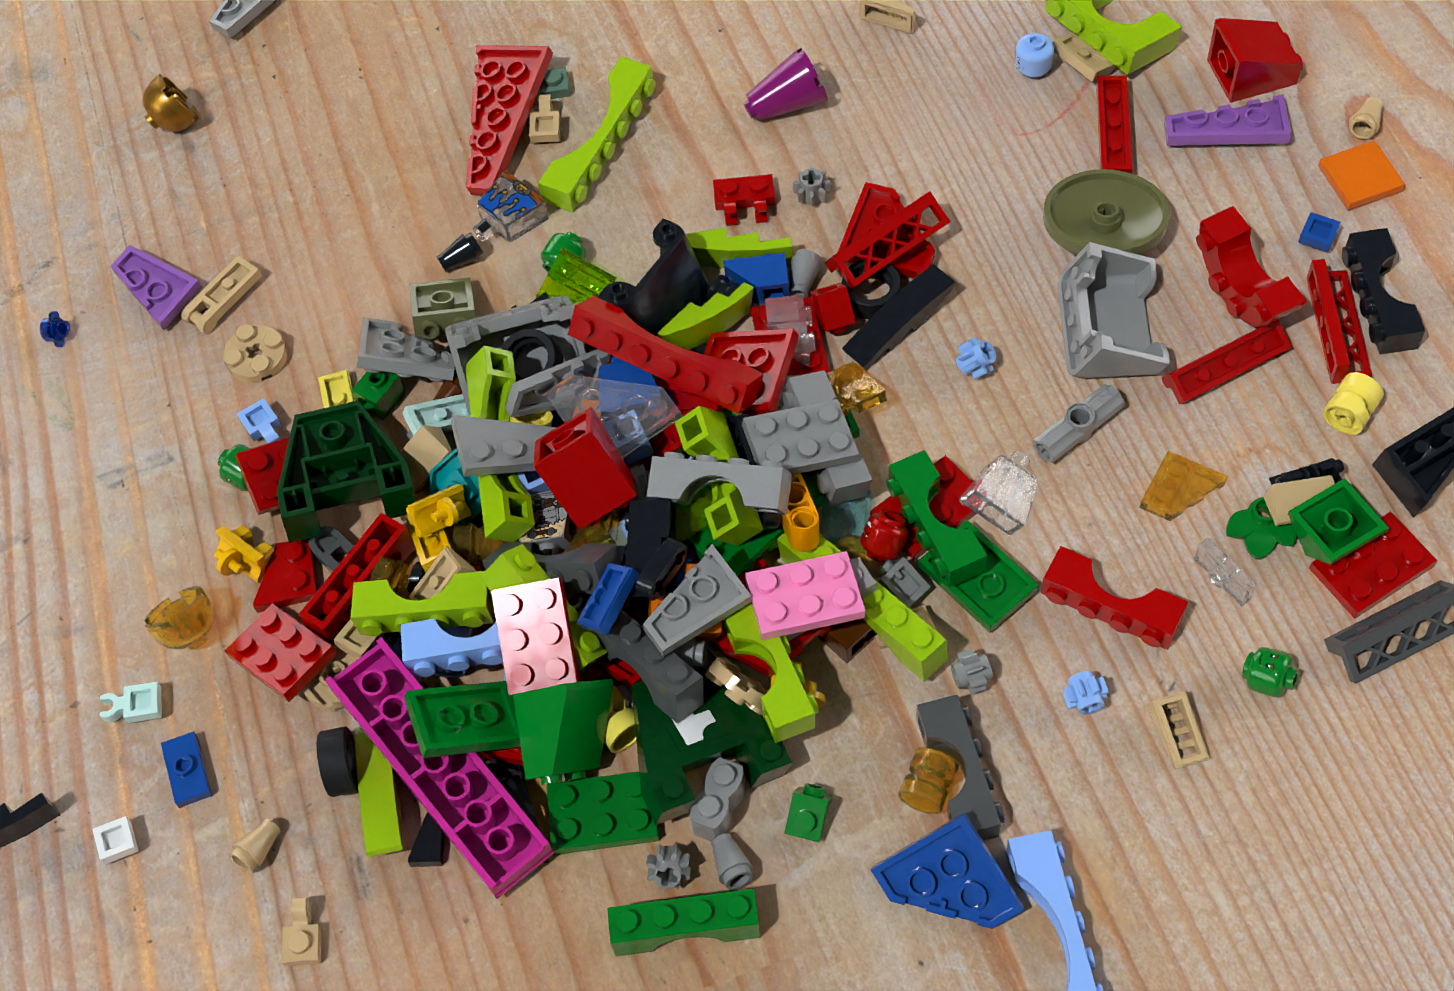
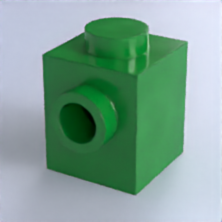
M367 371L351 390L355 401L358 400L368 413L382 420L386 418L405 394L400 380L401 376L386 371L379 373Z

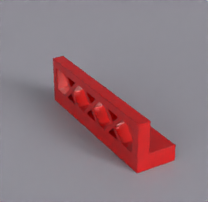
M929 191L833 255L825 264L831 273L838 269L852 289L951 221ZM929 207L939 221L933 227L920 224L922 212ZM899 227L913 228L912 240L909 243L896 240ZM919 230L925 231L918 236ZM891 233L890 238H885L887 235ZM875 243L889 244L887 258L881 259L872 256ZM895 246L901 247L900 249L894 252ZM867 249L866 255L860 254ZM853 258L865 261L863 274L857 278L853 276L846 265ZM871 262H872V263H877L875 266H873L872 268H870V263H871Z
M1325 259L1312 260L1306 279L1331 384L1341 383L1345 375L1351 373L1348 372L1350 368L1349 358L1360 365L1361 371L1353 372L1363 373L1372 377L1346 270L1328 271ZM1339 281L1341 290L1335 295L1333 294L1331 282ZM1336 305L1347 311V317L1343 321L1339 319ZM1343 332L1353 337L1354 342L1349 348L1345 344Z

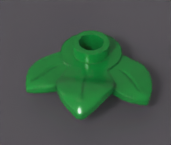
M1263 497L1254 500L1248 509L1235 512L1230 517L1226 527V536L1243 538L1248 553L1259 560L1269 556L1274 550L1276 543L1283 546H1293L1296 537L1292 523L1275 525ZM1259 513H1267L1269 517H1263Z

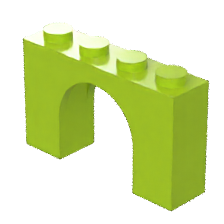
M1047 0L1045 11L1127 75L1175 50L1182 30L1180 24L1162 11L1133 24L1110 21L1101 16L1096 10L1106 6L1113 0Z

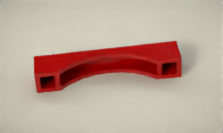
M592 296L574 307L568 331L569 336L737 414H740L755 403L764 373L735 360L700 354L664 341L637 325L626 315L622 308L596 296Z

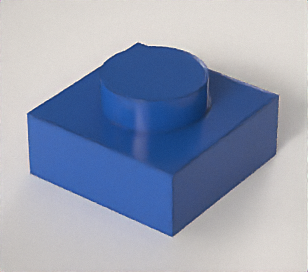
M1310 212L1298 242L1329 252L1341 222Z

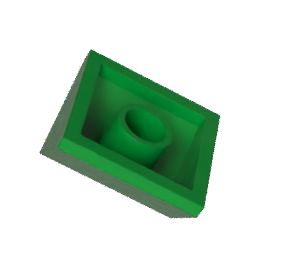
M1345 478L1288 512L1305 555L1330 565L1386 533L1389 529Z

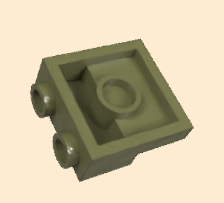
M470 277L409 284L415 338L434 339L438 335L446 334V327L476 318Z

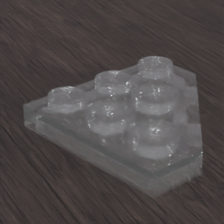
M570 375L544 393L564 423L592 406L622 458L683 417L681 411L664 388L659 386Z

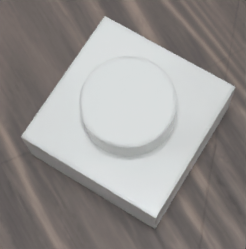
M127 816L92 829L99 858L104 865L139 852L132 823Z

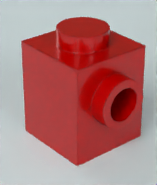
M839 282L810 291L821 329L826 332L830 331V334H837L848 330L847 325L856 323L845 285Z

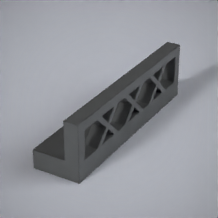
M1440 580L1325 638L1324 641L1328 652L1342 657L1350 682L1356 684L1454 634V621L1449 624L1441 622L1446 608L1454 605V584ZM1422 620L1429 621L1430 625L1425 636L1420 639L1413 638L1412 635L1417 623ZM1393 635L1400 636L1401 639L1396 651L1390 654L1382 652L1389 637ZM1364 650L1371 651L1372 653L1367 665L1358 670L1353 656Z

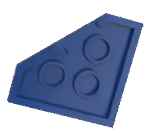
M965 812L871 868V872L889 901L902 905L906 903L953 919L958 917L973 921L979 926L990 929L1024 911V905Z

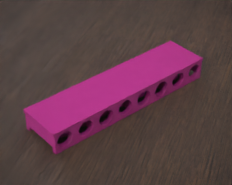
M381 637L376 641L377 645L335 677L329 676L325 681L334 695L495 898L498 899L552 856L554 852L546 838L476 752L422 758L404 697L408 690L423 689V687Z

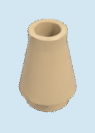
M1378 97L1367 98L1365 103L1352 115L1349 120L1351 133L1355 137L1368 139L1379 131L1381 110L1383 108L1381 99Z
M264 819L260 825L232 845L233 851L229 854L230 859L245 872L252 873L255 868L259 869L275 839L281 833L280 828L269 819Z

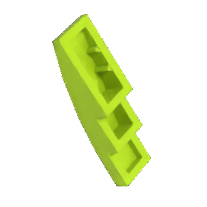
M726 227L685 234L702 267L724 268L723 260L785 253L786 266L791 265L793 249L790 237L762 242L759 240L758 232L727 237Z
M743 282L729 297L717 292L702 307L690 302L657 333V337L687 350L707 342L711 333L726 331L750 312L754 287Z
M356 727L357 779L367 857L403 850L401 797L397 789V773L361 727Z

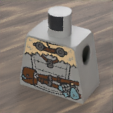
M551 491L530 494L535 525L520 537L519 541L532 542L535 554L557 555L561 552L574 550L578 546L580 530Z

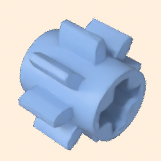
M975 337L958 346L961 353L956 356V363L964 375L969 376L972 374L973 378L977 379L994 370L991 363L996 360V353L989 342L985 340L979 342L978 337Z
M1083 671L1068 679L1069 686L1064 687L1065 693H1063L1068 709L1077 707L1081 715H1088L1104 707L1103 700L1108 698L1107 693H1109L1104 677L1095 679L1091 671Z

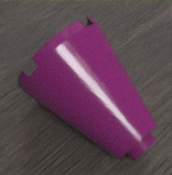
M799 48L746 94L748 101L743 104L751 119L756 116L761 121L822 104L828 101V96L824 86H818L820 85L817 78L819 76L804 50L802 51V48Z

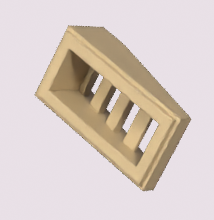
M860 0L861 19L906 33H914L915 10L899 0Z
M1186 691L1159 698L1147 704L1153 723L1175 770L1210 759ZM1177 708L1178 714L1166 717L1165 710ZM1182 720L1183 727L1170 729V723ZM1188 733L1189 740L1175 743L1173 737ZM1194 746L1196 753L1180 757L1178 750Z

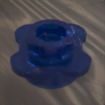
M51 311L48 315L49 318H44L40 323V334L45 341L54 342L56 347H63L65 344L64 338L67 337L70 331V324L68 321L62 320L57 311Z

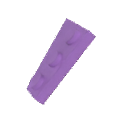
M131 245L111 265L117 277L163 331L202 287L197 279Z

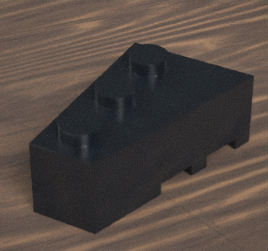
M1454 407L1384 449L1372 463V466L1413 518L1429 502L1454 468Z

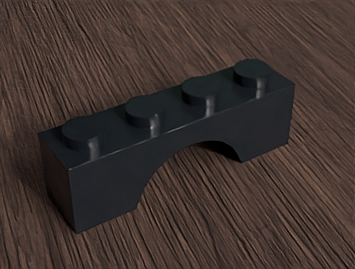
M1388 228L1350 233L1346 246L1342 248L1343 263L1349 266L1351 272L1352 289L1358 292L1361 314L1363 317H1367L1369 323L1370 340L1372 343H1376L1380 355L1418 349L1425 333L1416 305L1393 298L1385 291L1380 282V277L1390 272L1396 256V250Z

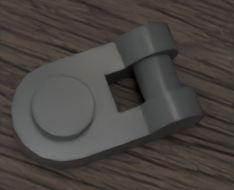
M323 526L320 527L322 535L309 538L308 542L314 556L332 573L339 565L335 558L342 552L347 555L354 545L334 527Z

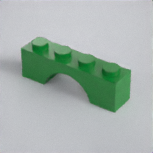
M920 451L890 464L889 479L886 480L888 491L893 498L898 497L901 502V512L907 524L913 523L916 528V538L923 551L928 550L933 558L931 562L936 575L939 578L944 577L948 586L952 587L986 572L987 554L973 530L948 527L939 522L929 509L930 502L939 493L940 475L926 451Z
M754 889L607 908L610 944L616 957L652 952L664 943L685 938H714L723 942L761 938Z

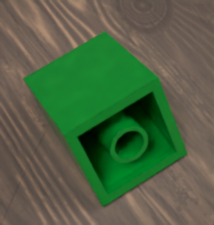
M613 679L564 683L513 694L526 780L540 778L541 785L563 781L562 774H564L565 781L586 778L585 770L599 768L614 686Z

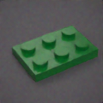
M966 520L956 529L973 530L987 554L986 572L949 587L944 577L939 578L936 575L931 562L933 558L929 552L918 560V567L990 633L1037 593L1039 584L973 524Z
M506 681L408 690L406 692L404 701L422 758L521 747L514 699L512 695L508 694Z
M639 771L546 784L553 855L659 841L658 825H655L641 794Z

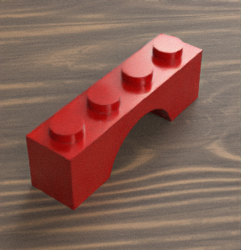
M1062 546L1058 549L1043 578L1041 594L1045 595L1055 604L1068 605L1077 609L1084 617L1090 619L1097 618L1108 623L1111 628L1118 632H1128L1141 638L1149 646L1161 647L1168 650L1184 618L1188 601L1158 588L1139 598L1124 599L1115 597L1104 591L1096 582L1092 572V559Z

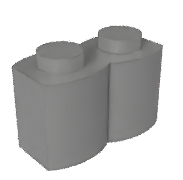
M721 757L712 763L706 774L705 789L696 796V800L690 810V821L694 835L712 842L716 836L728 832L732 819L731 812L740 805L746 791L742 765Z

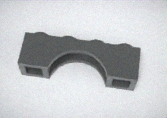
M504 542L483 560L486 571L502 553L523 544L533 554L537 563L550 579L562 578L565 593L584 594L593 593L609 563L621 565L616 544L587 543L569 552L544 556L535 554L532 542Z
M622 609L608 635L591 631L597 636L599 642L607 651L602 659L609 664L616 658H619L629 664L644 681L651 694L653 703L676 723H679L704 705L703 677L674 652H670L663 657L645 633L643 626Z
M958 694L918 704L916 719L926 750L940 752L951 757L960 766L964 774L965 783L962 789L954 798L948 801L947 816L949 821L965 812L983 841L999 837L1001 823H1005L1004 813L1000 802H993L990 793L991 790H994L992 777L988 769H982L979 758L983 757V752L978 737L972 738L968 727L972 726L968 706H961Z

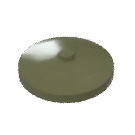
M1089 170L1066 177L1049 191L1044 203L1043 221L1050 237L1061 247L1078 255L1089 242L1141 255L1154 248L1165 236L1169 224L1170 208L1164 194L1154 184L1142 177L1118 170Z

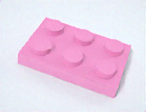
M847 551L745 573L747 589L752 596L751 603L762 640L865 618L866 611Z

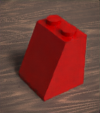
M1229 18L1215 19L1207 61L1230 103L1297 85L1300 71L1303 69L1302 58L1298 53H1295L1288 34L1283 32L1278 22Z
M592 406L535 441L533 467L579 530L587 525L594 526L600 523L607 513L615 508H625L637 496L636 481Z

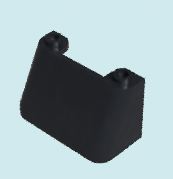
M664 218L653 230V241L660 247V257L639 283L633 286L622 281L608 284L597 296L622 308L626 315L637 325L655 336L690 302L702 307L707 302L706 295L710 286L681 226Z

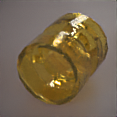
M458 523L454 526L453 549L471 565L476 566L480 560L483 561L504 542H507L485 538L484 523L481 528H477L475 523Z
M919 747L916 749L910 763L909 771L912 774L905 776L898 792V797L902 802L915 810L927 814H940L948 797L946 788H949L950 784L954 782L959 769L958 763L941 751Z

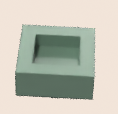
M566 67L546 71L540 86V95L551 94V99L570 97Z

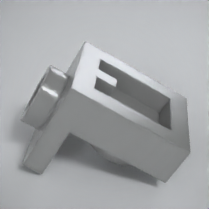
M904 557L893 562L890 559L886 560L874 571L877 574L875 580L908 608L931 587Z

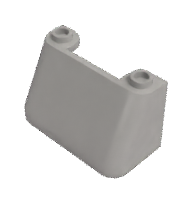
M1089 242L1064 268L1059 277L1058 294L1066 365L1070 375L1081 378L1157 375L1170 364V355L1166 345L1159 342L1150 343L1144 298L1155 289L1158 283L1154 258Z
M557 296L455 323L445 328L468 412L470 411L465 364L483 346L502 349L503 344L512 334L522 329H536L547 334L560 346L564 356L563 363L586 354L583 342L568 335L574 311V305L568 296ZM537 343L526 346L518 354L515 362L517 374L522 378H527L541 372L548 360L547 350Z

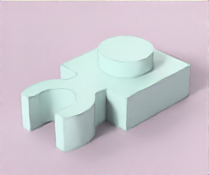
M158 682L124 687L123 696L120 697L112 693L100 696V701L104 705L113 704L111 710L100 712V717L105 722H114L122 715L127 723L162 718L161 686Z

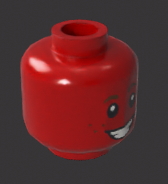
M882 510L880 513L872 514L869 517L861 534L860 543L867 551L866 555L870 559L882 563L885 562V559L894 560L900 556L909 537V529L905 525V519L899 514L888 510Z

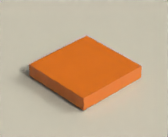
M1375 140L1322 158L1318 164V167L1347 210L1402 192L1406 185Z

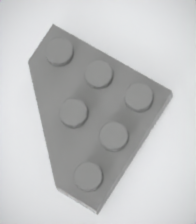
M363 317L357 368H364V370L371 373H379L381 371L393 372L401 377L422 376L437 382L453 381L455 365L451 353L447 351L441 354L432 349L433 343L422 337L415 338V334L411 335V337L402 332L403 326L396 322Z

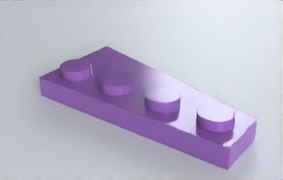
M1284 94L1273 96V100L1261 103L1259 99L1247 101L1246 106L1232 108L1230 104L1218 106L1215 112L1210 113L1202 109L1165 116L1164 122L1167 145L1290 143L1291 138Z

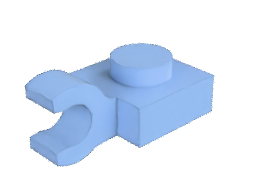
M264 398L236 414L253 441L263 437L266 444L280 440L274 429L280 427L281 424Z

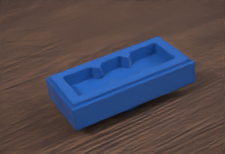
M609 563L581 613L577 624L583 629L608 635L640 574L633 568Z
M193 731L162 742L161 747L175 804L178 808L212 796L196 733Z

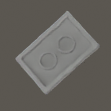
M838 399L743 418L742 427L755 463L758 466H761L762 461H775L782 463V468L794 475L858 460L859 452Z

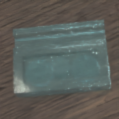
M868 490L865 497L829 505L826 497H824L821 535L841 552L847 551L848 554H853V551L866 554L867 551L861 546L860 537L870 517L871 490Z

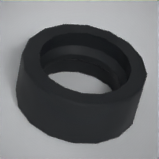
M859 260L849 266V270L855 278L863 274L865 261ZM871 262V263H870V268H872L873 266H875L877 263H872V262ZM888 264L867 278L879 279L888 284L889 292L878 299L870 300L857 296L844 277L842 278L841 284L847 287L855 316L870 319L901 290L899 273L893 265Z
M522 329L512 334L502 346L503 350L512 351L514 368L518 354L526 346L534 343L542 345L548 353V360L542 371L562 364L564 361L560 346L547 334L536 329ZM515 370V382L525 379L520 377Z
M344 726L320 731L316 742L317 759L321 779L327 794L331 797L358 792L355 741L350 729Z

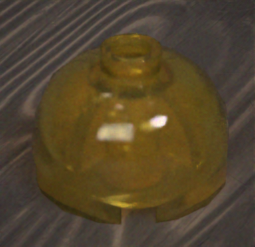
M193 586L179 591L178 593L181 598L171 602L168 597L146 616L144 620L146 622L145 627L161 646L178 650L189 647L192 650L206 642V635L212 628L215 613L211 601L201 586Z

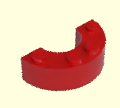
M1231 206L1200 222L1199 235L1196 237V242L1202 252L1207 271L1210 275L1208 278L1209 285L1213 292L1220 294L1226 303L1230 315L1233 317L1238 316L1241 320L1254 327H1264L1298 311L1305 305L1307 300L1288 276L1276 281L1266 274L1253 252L1250 226L1236 208Z

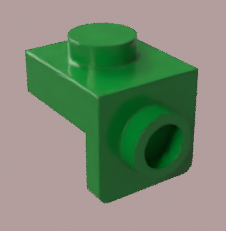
M806 783L804 787H798L793 792L784 834L819 843L822 839L828 807L832 803L833 795L825 793L826 788L816 784Z

